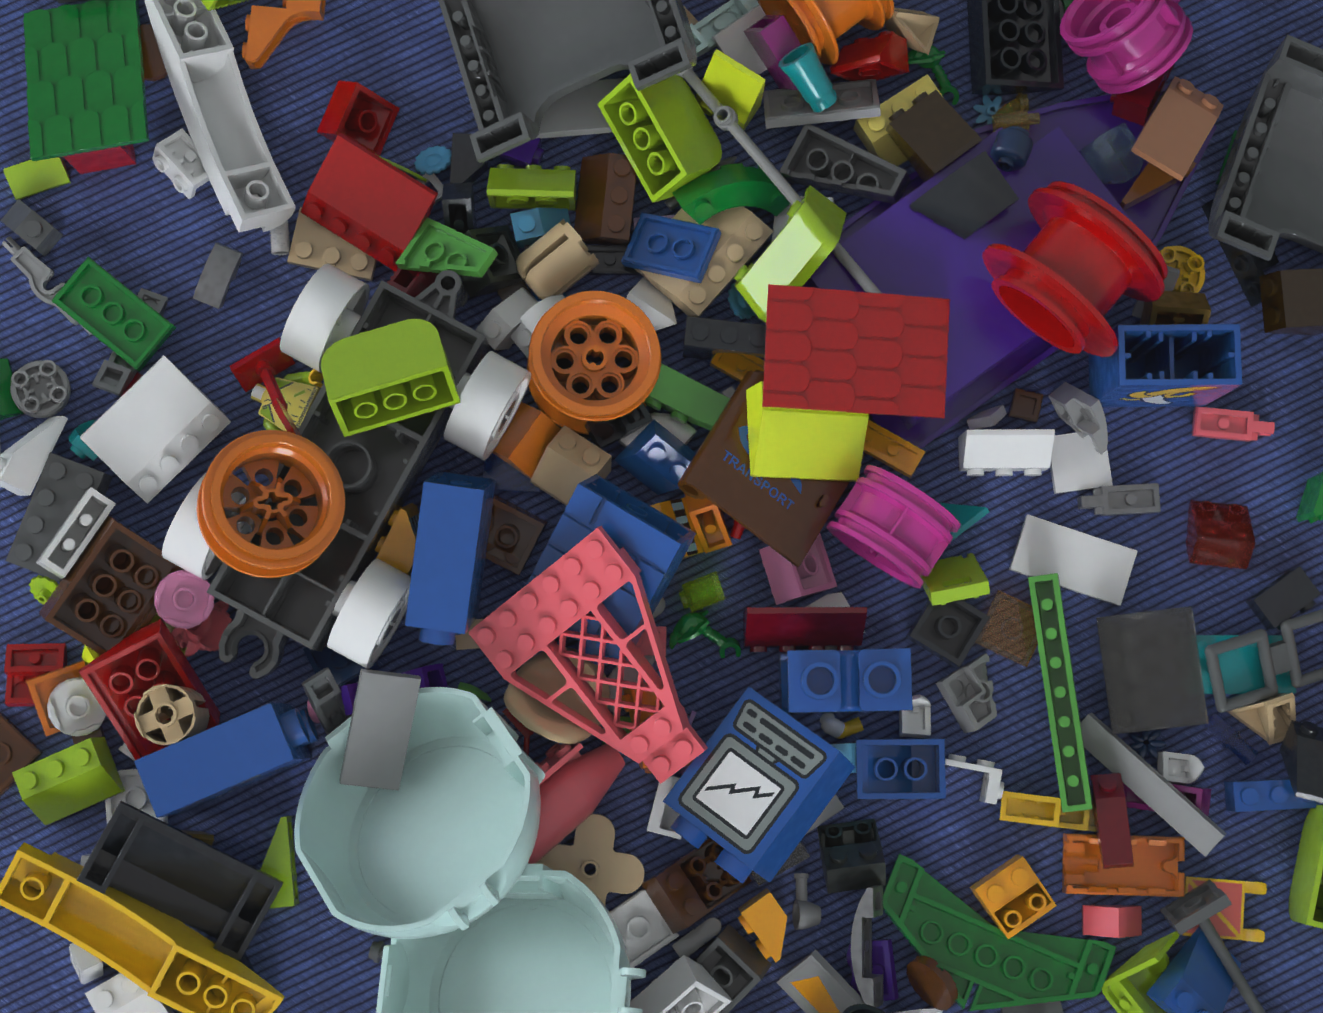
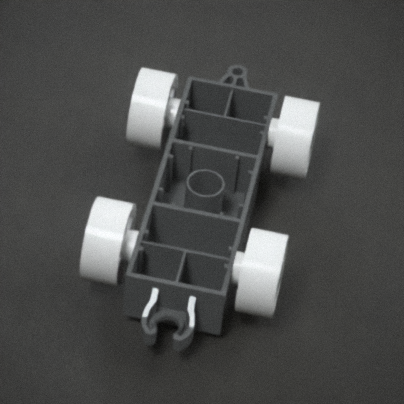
M325 264L311 277L299 295L281 336V352L322 373L321 359L325 351L335 342L407 319L426 320L432 323L439 332L453 372L461 403L344 437L328 401L325 384L322 385L298 430L302 437L307 438L320 447L335 464L345 491L344 517L337 535L321 556L305 569L289 576L279 578L249 576L229 567L212 552L202 536L197 520V497L206 473L197 481L182 502L169 527L162 548V556L164 559L203 580L212 576L220 567L207 593L238 609L234 620L228 624L222 633L218 645L219 658L222 662H234L238 656L240 641L248 635H255L263 641L265 651L263 656L250 667L249 674L254 679H262L275 671L281 663L285 653L284 647L290 638L312 650L320 652L323 651L327 644V647L369 669L380 657L394 635L407 610L411 576L378 558L373 560L377 554L375 548L380 538L386 536L391 528L388 525L391 515L395 509L399 510L400 507H403L443 433L444 439L482 460H486L496 448L511 423L531 379V372L493 351L489 352L490 346L485 335L455 320L456 310L465 306L468 300V293L459 275L454 271L444 270L440 272L435 282L415 298L381 280L366 307L370 291L369 285L330 264ZM279 463L276 478L280 477L284 480L290 467ZM284 486L286 493H290L294 497L298 496V491L294 486ZM235 492L231 494L232 500L236 504L246 503V497L242 493ZM313 496L301 500L299 506H317L316 497ZM268 498L265 505H270L272 510L278 504L273 503L271 498ZM224 510L227 518L239 515V513L232 512L231 510ZM298 514L289 515L290 522L293 525L303 526L304 522L301 516ZM275 517L269 519L268 521H275L277 520V518ZM247 522L237 523L239 532L243 534L252 532V528ZM269 532L266 534V540L270 544H280V538L276 533ZM287 532L294 545L302 541L295 534ZM255 534L250 543L259 546L260 536Z

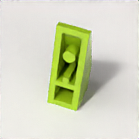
M292 816L280 818L260 869L283 881V885L269 909L299 904Z

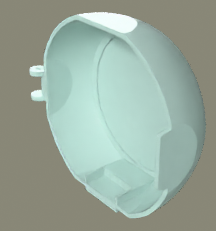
M447 687L419 688L399 790L340 784L339 778L351 722L350 717L325 737L329 746L320 754L304 784L298 803L294 828L296 854L331 914L358 930L378 936L399 939L433 937L458 928L464 931L470 926L469 923L480 918L500 903L520 878L533 852L541 816L539 785L545 778L544 771L516 742L519 737L516 731L492 707L488 709L475 694Z
M528 863L520 878L500 903L480 918L469 923L470 926L466 930L462 931L458 928L448 933L418 939L391 938V944L385 945L383 948L376 1013H643V1009L630 1007L631 980L646 978V970L630 968L626 946L610 912L592 890L565 870H553L544 864Z

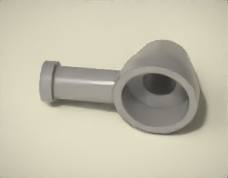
M807 873L794 874V879H796V900L793 904L792 919L796 930L808 929L819 925L821 922L820 906L808 902L807 879L809 874Z

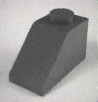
M19 199L0 220L43 256H46L63 236L62 233Z

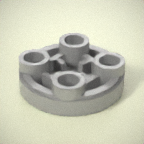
M51 360L27 363L14 372L11 377L10 389L12 399L18 409L30 417L48 418L63 410L70 399L71 385L62 368Z

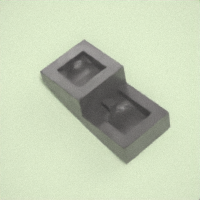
M218 242L215 243L198 281L193 299L217 309L222 308L230 283L236 277L243 253Z

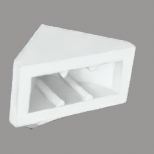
M643 277L628 293L626 299L633 302L646 314L655 331L677 324L672 301Z

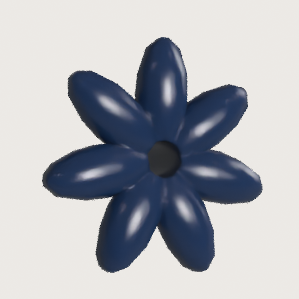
M1143 725L1141 727V735L1133 732L1129 733V737L1135 741V743L1129 746L1134 751L1139 750L1138 755L1143 759L1146 757L1147 752L1151 757L1157 759L1158 753L1155 748H1163L1166 746V743L1156 740L1161 734L1160 729H1156L1149 734L1148 728Z

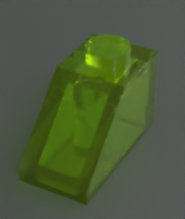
M716 571L682 584L683 591L678 593L683 608H689L691 613L715 606L726 600Z

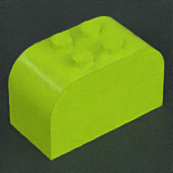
M630 73L597 104L652 203L674 197V191L699 176L708 173L722 158V148L716 133L690 87L677 74L638 91L635 88Z
M407 319L343 338L332 344L325 351L321 359V370L328 401L344 437L461 403L453 372L439 332L432 323L426 320Z
M1316 804V808L1309 810L1301 833L1289 894V915L1292 921L1323 929V805Z

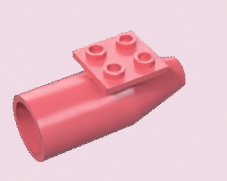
M557 743L546 751L547 757L542 762H535L544 771L545 778L539 785L541 816L538 835L528 861L529 864H536L594 812L625 766L623 757L616 749L605 743L581 755L579 751L584 748L581 743L561 745Z

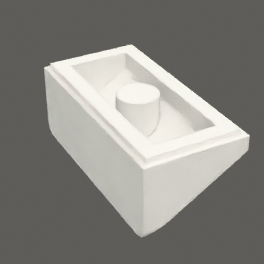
M74 943L69 944L70 960L81 984L83 983L84 985L104 975L102 960Z

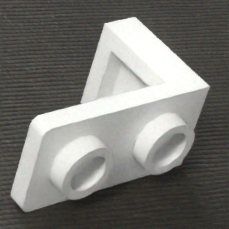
M949 754L948 759H945V765L984 772L979 801L997 805V799L1002 798L1004 791V782H1001L1002 769L994 768L995 762L977 759V765L965 763V756Z

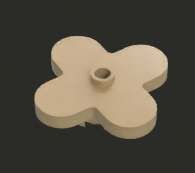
M591 814L576 828L573 845L557 844L536 863L544 864L553 870L569 872L590 888L604 906L609 892L619 894L632 893L641 886L644 880V867L636 856L614 851L615 828L612 822L601 814ZM589 863L596 867V872L592 875L587 874L584 869Z

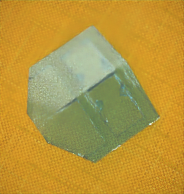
M1125 122L1103 133L1079 151L1104 185L1127 182L1139 174L1144 160L1131 152L1136 138Z

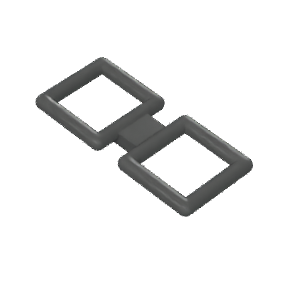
M1323 609L1283 621L1280 625L1283 640L1269 644L1267 632L1264 629H1258L1208 645L1205 648V656L1217 711L1225 713L1277 695L1276 675L1288 671L1291 684L1295 688L1323 680V668L1305 674L1301 673L1293 630L1323 621ZM1257 642L1265 687L1226 699L1218 655Z

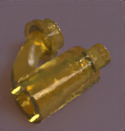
M1017 93L1016 99L1003 105L992 115L993 132L1001 127L1004 129L1010 126H1019L1029 130L1030 125L1040 124L1039 112L1028 114L1029 100L1027 94Z

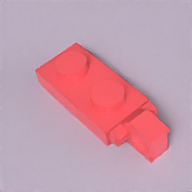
M1194 407L1192 436L1250 442L1257 441L1258 435L1271 436V434H1274L1275 423L1259 421V415L1254 414V412Z

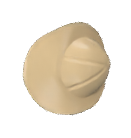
M565 647L567 651L578 652L577 649ZM544 651L528 660L516 672L518 676L550 696L566 684L565 677ZM568 657L577 668L578 659ZM584 660L583 674L597 676L598 665ZM587 681L596 693V682ZM509 683L504 693V703L510 713L529 730L549 740L563 744L580 743L592 735ZM603 684L602 697L609 698V684ZM569 688L557 697L558 701L598 726L601 725L574 689Z

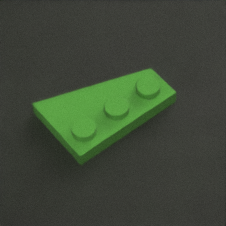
M427 217L395 264L399 269L432 273L451 270L458 275L482 278L498 253L493 247Z

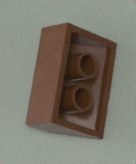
M606 153L582 157L574 229L583 239L584 243L601 245L629 244L637 174L625 154Z

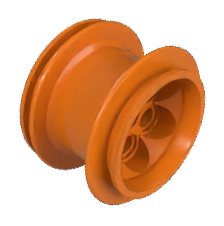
M757 0L766 15H783L801 45L813 43L820 62L826 65L837 63L839 49L836 39L857 23L870 30H880L884 26L885 21L889 20L894 14L893 0Z
M584 291L560 300L541 317L530 340L527 370L531 372V379L528 386L536 405L558 426L563 427L565 425L574 432L589 435L585 428V424L588 421L613 420L632 412L642 403L646 407L644 402L652 392L661 368V347L656 331L649 318L638 306L614 293ZM577 333L583 335L586 341L582 344H576L571 341L570 337ZM605 333L614 337L615 341L607 344L602 342L599 336ZM589 355H592L594 358L600 357L602 363L600 365H596L594 362L589 364L586 358ZM625 357L629 360L630 366L621 368L617 366L615 359ZM561 358H566L571 361L572 366L569 369H561L556 362ZM578 382L584 383L588 390L582 394L576 393L572 388L573 384ZM605 382H612L616 385L617 390L613 393H607L602 389L601 385Z

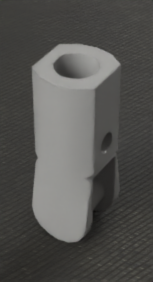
M715 917L709 918L674 943L672 947L681 958L683 955L690 956L702 947L705 942L716 936L722 928L720 920Z

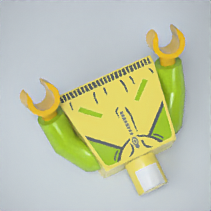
M315 369L287 374L283 379L275 377L288 405V414L297 429L319 393V388L323 385V375ZM256 384L252 390L251 399L262 403L258 414L264 417V428L266 430L287 431L272 405L266 387Z

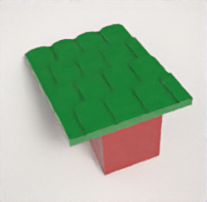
M90 0L81 4H68L58 8L38 9L24 13V50L27 76L30 159L32 161L63 157L80 174L135 165L136 158L133 144L149 141L138 0Z

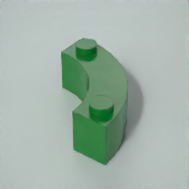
M742 163L721 165L719 170L703 174L673 192L682 209L700 225L711 216L734 207H758L767 210L777 217L790 205V202L759 166L758 168L746 167Z

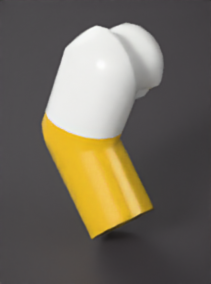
M824 713L820 717L823 731L837 739H843L864 730L859 717L847 722L836 719L833 713Z

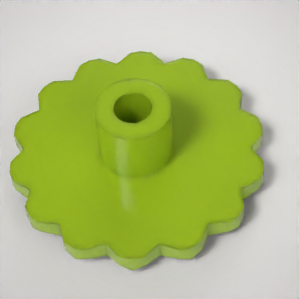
M39 575L33 577L29 583L30 592L33 594V597L43 605L59 585L55 580Z

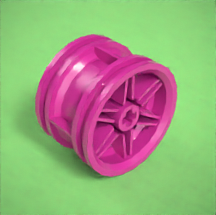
M1073 0L1060 23V35L1076 55L1088 57L1086 63L1088 73L1099 88L1109 94L1130 92L1158 78L1185 52L1193 34L1192 22L1185 15L1184 10L1178 3L1170 0Z
M867 465L864 469L866 478L859 477L853 489L835 513L837 522L830 521L827 529L841 543L875 567L907 585L921 588L924 583L921 576H929L932 568L953 539L950 532H958L961 524L947 509L912 484L882 468Z

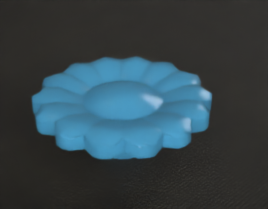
M445 146L428 147L416 157L414 165L421 174H437L451 164L452 154L450 149H447Z
M736 283L731 284V289L728 290L730 309L734 311L736 316L739 315L741 319H750L752 316H755V312L736 289Z

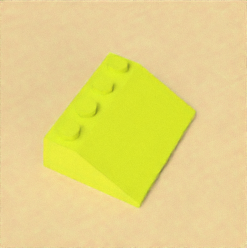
M764 381L746 390L751 477L857 481L860 474L869 414L762 407Z

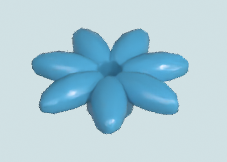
M983 95L984 105L973 106L975 111L982 113L976 119V123H983L987 120V125L995 123V121L1005 120L1002 115L1008 113L1010 108L1005 106L999 107L1002 101L1001 96H997L992 102L987 95Z

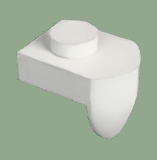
M920 694L913 695V710L899 711V736L928 739L931 736V703Z
M1166 751L1158 752L1157 772L1170 783L1191 784L1204 771L1205 767L1202 761L1195 755Z

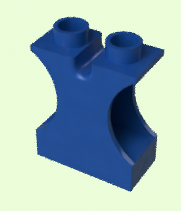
M911 648L787 651V654L778 655L780 709L786 713L913 710Z

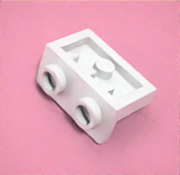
M180 129L156 144L152 157L156 168L170 178L178 192L183 193L188 199L193 198L196 189L210 180L191 137L183 129Z

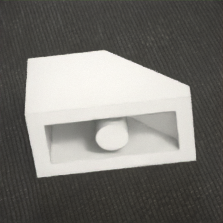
M521 287L494 307L475 331L485 335L488 344L494 350L509 349L514 343L510 336L522 323L520 317L538 301L524 287Z

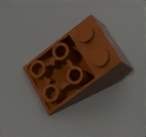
M711 838L704 841L699 849L695 847L642 883L643 888L673 934L694 924L752 881L748 876L745 882L741 883L714 862L724 848Z

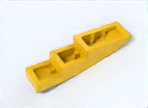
M1003 791L999 820L1096 832L1092 809L1063 813L1061 799L1058 797Z

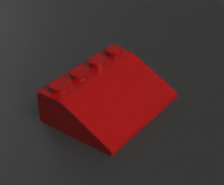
M339 133L307 192L301 213L396 272L398 266L395 263L426 218H429L438 193L344 134Z
M162 618L135 631L79 670L80 675L135 760L168 747L155 744L142 737L135 724L134 712L137 711L138 703L143 697L142 694L153 686L170 684L194 689L206 701L197 707L209 709L210 717L206 730L219 725L220 711Z

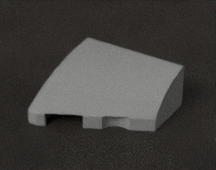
M1067 382L1048 395L1059 418L1071 426L1080 437L1084 438L1086 435H1089L1095 450L1103 454L1107 450L1108 432L1105 414L1099 399Z
M987 653L978 656L936 683L964 733L977 731L997 717L996 704L992 699L993 682L992 680L988 681L986 663L990 662Z

